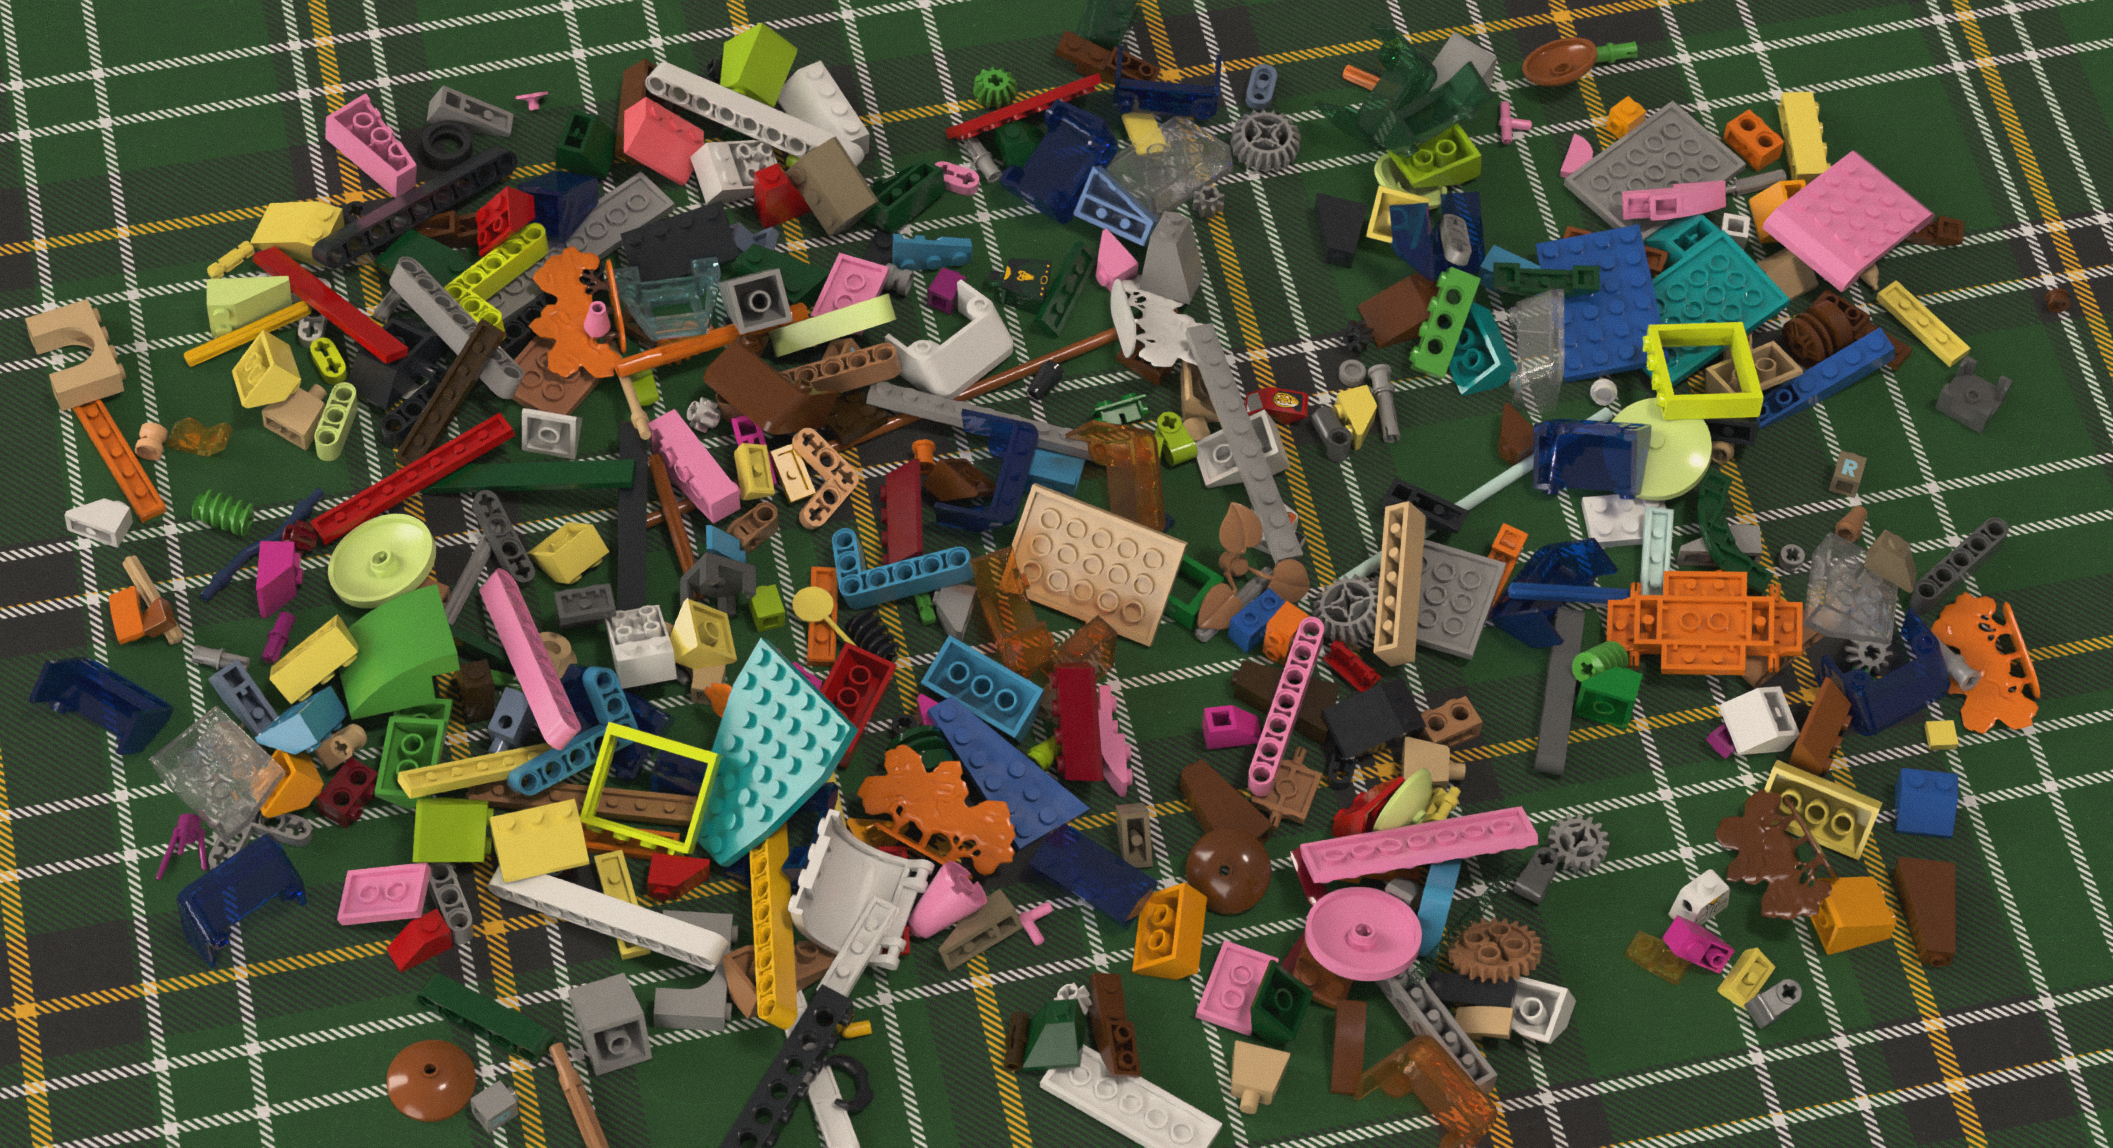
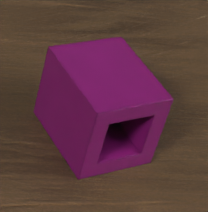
M942 267L928 288L927 305L951 315L958 305L957 282L959 280L966 282V277L957 271H951Z

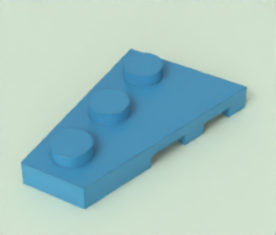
M893 234L892 264L896 265L900 270L918 271L972 263L973 247L971 239L940 237L935 241L926 240L925 236L915 235L914 239H903L902 234Z

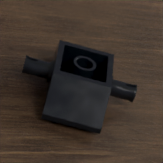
M392 317L382 327L408 347V356L387 364L354 340V345L361 349L356 354L348 383L355 387L357 397L388 411L421 377L429 379L436 384L443 380L445 369L434 363L450 347L427 323L418 319Z

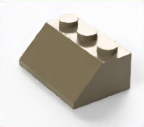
M836 136L802 156L786 171L828 236L849 230L878 202V199Z

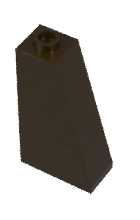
M1242 660L1240 670L1234 669L1230 685L1235 686L1233 697L1268 716L1284 670ZM1311 677L1293 730L1319 744L1325 745L1329 728L1321 711L1336 704L1340 685ZM1294 679L1288 681L1289 683L1294 685L1301 683L1300 681ZM1286 703L1280 705L1284 709L1292 707V705Z

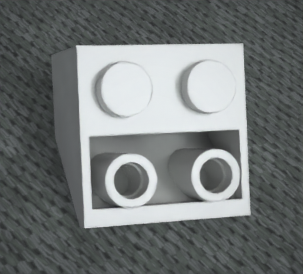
M1781 686L1757 688L1719 706L1738 755L1784 751L1800 735Z

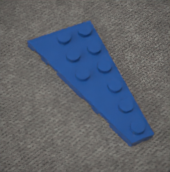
M952 696L927 710V715L940 730L942 738L956 759L960 761L961 767L984 801H1004L1007 803L1010 811V822L1014 826L1016 835L1012 844L1017 852L1089 812L1090 808Z

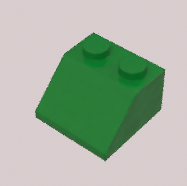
M1615 666L1582 681L1573 715L1627 730L1643 674L1629 668Z

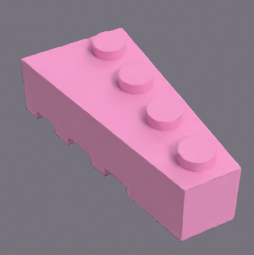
M366 93L326 117V140L393 197L398 198L416 186L417 164L402 143L396 140L390 126H386L383 122L380 112L371 105L370 98Z
M675 409L647 423L651 432L649 440L652 455L657 453L662 455L669 479L713 524L741 509L739 499L741 492L739 487L729 479Z

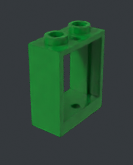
M1184 554L1179 571L1204 587L1189 605L1170 594L1164 614L1192 630L1197 624L1199 610L1207 592L1216 584L1224 583V578Z

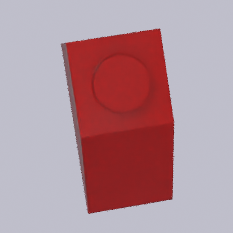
M653 853L647 882L648 897H654L660 901L681 898L710 878V859Z
M435 909L420 918L412 920L387 947V952L399 972L402 973L452 948L451 931L438 909Z

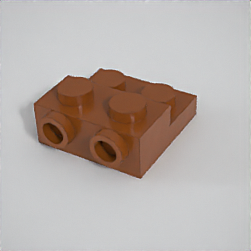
M1304 939L1292 975L1314 992L1311 1000L1335 1010L1337 999H1347L1354 980L1339 976L1323 967L1312 956Z

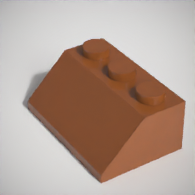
M1828 677L1824 679L1788 763L1818 777L1822 773L1828 774L1833 759L1829 758L1831 751L1837 753L1843 739L1839 736L1841 730L1847 731L1852 716L1848 715L1851 703Z

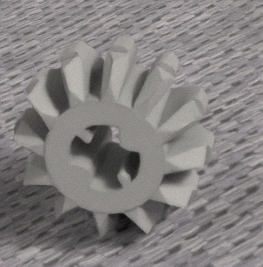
M1869 627L1866 633L1862 629L1857 630L1858 638L1853 636L1848 638L1853 645L1844 647L1845 651L1852 653L1847 656L1846 661L1849 663L1854 662L1853 667H1856L1857 670L1862 669L1864 671L1867 668L1869 673L1871 669L1874 673H1880L1879 664L1887 667L1889 663L1884 658L1885 656L1890 657L1893 655L1891 651L1886 650L1892 644L1891 641L1883 640L1885 633L1881 631L1876 633L1874 628ZM1867 646L1873 648V651H1869L1871 653L1870 656L1864 655V651H1868L1866 649Z

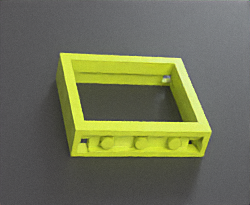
M1743 322L1648 325L1647 334L1642 337L1644 343L1642 350L1647 352V369L1652 371V389L1657 391L1656 404L1657 407H1661L1664 420L1760 416L1764 397ZM1730 346L1742 393L1674 395L1662 347Z
M608 722L580 820L587 824L586 829L602 834L603 829L613 831L612 837L629 842L630 837L640 839V846L656 850L657 845L668 848L667 854L684 856V853L693 854L722 755ZM619 737L708 763L685 843L595 816Z

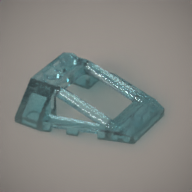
M717 257L691 260V276L656 281L641 282L638 266L613 269L619 299L650 339L654 341L708 333L719 293L718 282H721V271ZM707 292L704 311L699 298ZM690 302L693 313L654 317L651 307Z

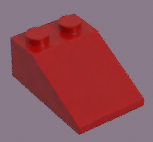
M1399 776L1372 787L1366 793L1364 791L1361 792L1348 809L1342 808L1334 816L1332 834L1336 838L1372 832L1383 808L1405 782V779Z

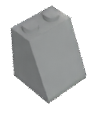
M1454 32L1417 84L1414 102L1424 109L1428 102L1438 104L1436 115L1440 119L1448 123L1456 120L1459 124L1489 92L1497 57Z
M1164 211L1150 236L1139 289L1190 304L1204 277L1191 220L1177 212Z
M779 268L718 282L724 309L740 334L793 321Z
M624 973L568 990L572 1013L596 1076L652 1059L644 1013Z

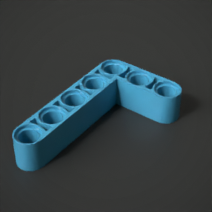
M842 528L835 532L832 537L839 589L847 605L853 609H861L971 580L976 574L975 563L969 551L964 547H954L866 570L862 545L852 529Z
M592 666L585 670L582 678L583 685L600 724L575 736L563 750L552 748L510 771L507 783L512 791L530 796L537 794L597 762L608 722L638 730L622 687L613 670ZM601 673L603 682L598 686L597 677ZM612 699L614 705L612 710L609 712L607 705L609 700ZM599 737L600 746L595 750L594 741ZM619 737L615 752L634 741ZM575 749L576 758L571 762L570 754ZM551 762L552 771L547 775L545 771L546 766ZM525 775H527L528 783L523 788L521 785V780Z
M1461 858L1446 860L1438 864L1431 863L1417 915L1422 929L1419 956L1433 960L1437 958L1462 863Z

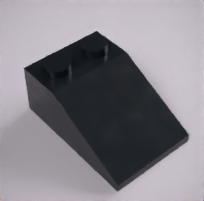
M1402 678L1379 684L1321 711L1345 761L1404 744L1405 737L1416 738L1427 727Z

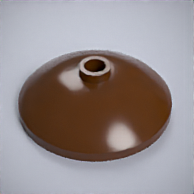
M1220 828L1204 835L1193 846L1186 863L1188 885L1207 897L1206 908L1217 913L1236 914L1252 908L1263 898L1271 881L1272 867L1267 850L1255 836L1236 828ZM1224 865L1230 868V873L1227 876L1221 874V868Z

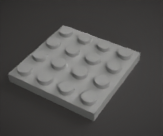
M1424 539L1416 644L1473 660L1503 577L1506 563Z

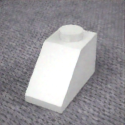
M105 498L68 510L64 515L68 531L116 548L119 547L133 523L130 507L123 502L111 501Z

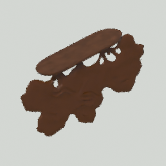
M1761 789L1746 799L1743 817H1724L1720 822L1719 828L1715 831V838L1723 848L1739 851L1738 857L1728 866L1726 881L1738 882L1744 880L1745 883L1755 885L1762 880H1767L1769 885L1761 900V914L1763 917H1780L1784 920H1794L1802 914L1806 917L1818 914L1820 903L1830 896L1832 890L1829 882L1824 879H1816L1818 865H1824L1835 880L1840 879L1790 798L1786 795L1785 801L1793 814L1783 816L1780 815L1778 810L1781 803L1780 793H1767L1765 789ZM1795 819L1805 833L1798 840L1785 833V829ZM1774 820L1780 821V823H1778L1775 826L1771 825ZM1809 840L1817 855L1809 863L1800 862L1796 859L1794 851L1796 847ZM1798 865H1804V866H1805V867H1804L1803 869H1801V870L1796 869V867H1797ZM1809 868L1810 871L1806 872L1810 875L1804 884H1800L1801 874ZM1814 880V886L1809 887L1810 881Z

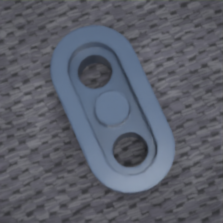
M1260 64L1253 68L1246 93V103L1250 108L1262 110L1270 106L1277 80L1275 68L1267 64Z

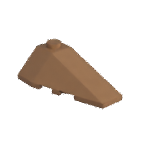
M810 940L798 941L797 945H794L797 993L825 976L837 955L823 949ZM748 945L725 954L722 961L730 997L746 1018L750 1019L758 1015L755 950L754 945Z

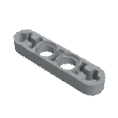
M1445 214L1439 227L1445 258L1453 264L1465 266L1468 264L1472 252L1466 222L1456 215Z

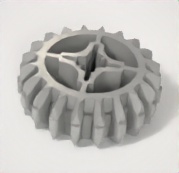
M1263 108L1261 113H1257L1253 109L1251 115L1244 113L1242 119L1237 120L1235 127L1232 129L1230 144L1231 148H1233L1234 156L1238 157L1239 163L1246 162L1247 169L1253 166L1256 172L1260 169H1265L1268 174L1270 169L1278 172L1281 167L1287 168L1289 162H1294L1300 149L1301 138L1297 126L1293 125L1292 118L1285 119L1284 113L1276 115L1274 109L1271 113H1267ZM1248 136L1252 138L1251 142H1248L1246 139ZM1281 139L1285 143L1283 146L1279 144V140Z
M1356 574L1351 579H1348L1344 575L1343 580L1338 582L1333 578L1332 586L1324 585L1325 592L1317 593L1318 600L1314 602L1315 610L1313 611V617L1322 621L1324 625L1323 636L1326 639L1331 638L1333 642L1341 640V642L1345 643V646L1352 640L1357 645L1358 639L1363 638L1367 641L1368 634H1375L1379 587L1374 580L1370 581L1366 576L1359 579V576Z

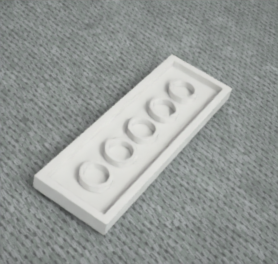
M1084 1044L1080 1067L1049 1069L1040 1082L1042 1089L1146 1148H1209L1222 1129L1223 1123L1142 1077H1112L1101 1055Z

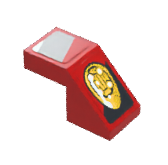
M1266 387L1246 394L1245 408L1249 416L1265 409L1268 415L1273 414L1286 425L1307 418L1309 395L1304 392Z

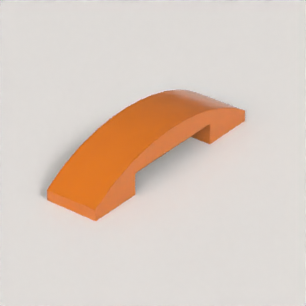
M1503 523L1488 558L1506 563V568L1489 615L1499 600L1528 538L1527 533Z

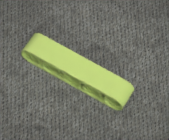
M885 294L787 325L768 333L776 358L896 320L889 294Z

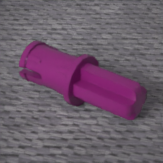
M288 612L279 613L273 630L269 631L267 635L268 642L262 653V659L268 664L277 663L284 646L289 643L288 636L296 618Z

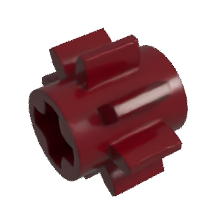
M296 520L295 525L289 524L284 529L282 542H294L296 553H301L302 556L304 551L310 552L316 545L317 535L315 532H312L314 526Z

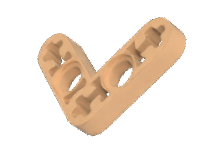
M803 428L794 435L792 439L793 448L826 480L799 513V520L802 526L813 530L824 524L857 486L859 477L856 470L815 430ZM805 437L809 438V445L807 446L802 443ZM816 447H819L820 450H818L813 455L811 452H813ZM821 454H826L830 457V467H825L821 464ZM838 466L839 469L836 470V473L832 474L831 471ZM844 475L848 477L846 484L842 483ZM824 491H829L834 495V504L831 505L825 502L823 498ZM818 507L822 509L815 516V520L811 521L809 518L811 516V512L816 510Z

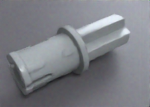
M977 137L968 138L964 146L973 158L974 166L980 168L988 183L998 181L1002 176V172L993 162L992 154L988 151L986 152Z
M196 645L192 654L193 663L216 667V670L219 671L237 658L246 671H248L250 665L248 657L226 653L224 648L217 650Z

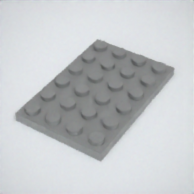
M1671 101L1566 177L1564 186L1612 228L1616 229L1639 224L1644 243L1647 238L1673 219L1651 221L1650 218L1624 220L1622 216L1623 191L1673 188L1672 184L1725 180L1726 184L1745 170L1746 163L1674 101Z

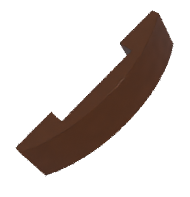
M1939 215L1936 221H1932L1918 233L1914 231L1903 241L1929 246L1961 245L1963 242L1964 221Z

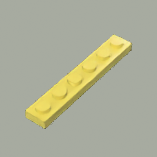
M548 743L402 771L399 772L398 782L411 799L505 780L514 768L551 750L553 747ZM551 762L547 764L545 771L552 770Z

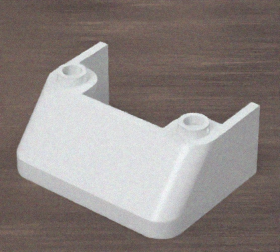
M963 280L957 282L958 311L972 322L939 347L928 340H919L906 347L890 334L885 336V343L894 345L902 366L900 376L924 393L940 395L952 400L1013 353V339L992 301Z

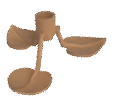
M1236 502L1230 503L1229 510L1219 532L1220 543L1228 550L1220 556L1219 567L1224 571L1223 575L1227 578L1230 587L1225 583H1219L1207 592L1198 614L1197 626L1200 628H1229L1230 619L1242 610L1241 600L1234 596L1237 593V588L1232 576L1240 577L1246 572H1250L1270 580L1271 582L1267 589H1272L1285 602L1288 601L1290 603H1295L1302 599L1309 590L1310 582L1306 569L1300 562L1294 559H1284L1278 562L1273 569V576L1248 566L1247 559L1241 554L1246 553V547H1255L1260 543L1263 529L1257 515L1249 508Z

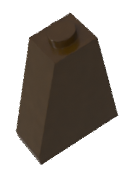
M487 659L459 665L460 670L454 672L453 680L467 724L492 719L495 713L494 680Z

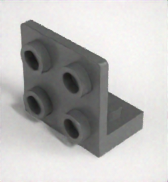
M610 583L554 592L559 631L604 624V618L616 616Z

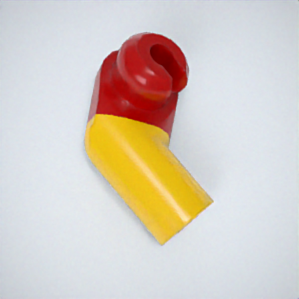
M870 1021L851 1022L848 1028L843 1027L839 1034L847 1039L872 1034Z

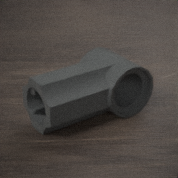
M1325 406L1317 409L1311 415V422L1326 446L1328 458L1336 462L1346 460L1350 455L1351 432L1342 426L1332 408Z

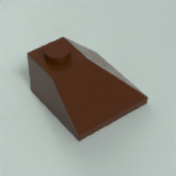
M966 458L939 459L923 483V486L930 491L929 495L939 502L1001 496L1004 492Z

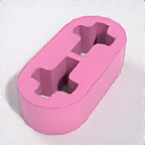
M942 161L935 164L943 169V173H946L944 175L946 190L966 196L973 195L978 191L979 176L975 171L949 162Z

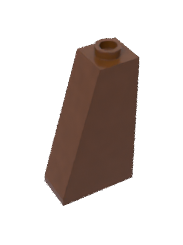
M1202 758L1194 765L1192 763L1188 764L1182 770L1179 790L1206 834L1220 828H1236L1252 834L1262 844L1271 838L1273 824Z
M1898 857L1893 869V877L1920 961L1934 967L1950 966L1956 954L1955 863Z

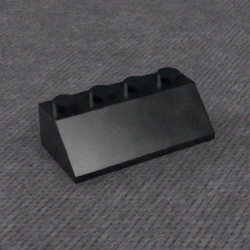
M722 201L620 234L639 293L734 262L739 256Z

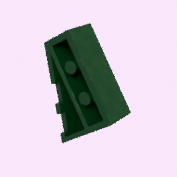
M922 158L895 170V175L883 180L880 177L872 180L873 184L869 187L878 199V202L862 218L892 235L946 192L943 169Z
M755 243L736 258V278L768 269L779 268L789 306L802 302L807 306V311L816 304L830 274L827 270Z

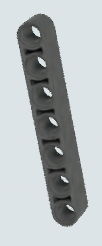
M1557 607L1534 764V771L1559 776L1563 774L1576 685L1572 663L1574 658L1580 654L1585 618L1584 611Z

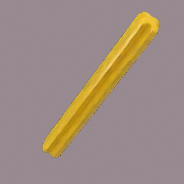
M304 300L299 301L186 351L184 358L189 367L195 366L257 338L262 330L269 333L310 315V306Z

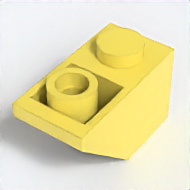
M1367 385L1337 393L1336 402L1333 405V411L1337 418L1341 421L1343 427L1351 432V443L1355 450L1361 448L1374 422L1377 404Z

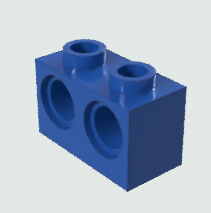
M1268 588L1230 619L1228 637L1246 654L1264 641L1267 622L1281 608L1285 601L1272 589Z

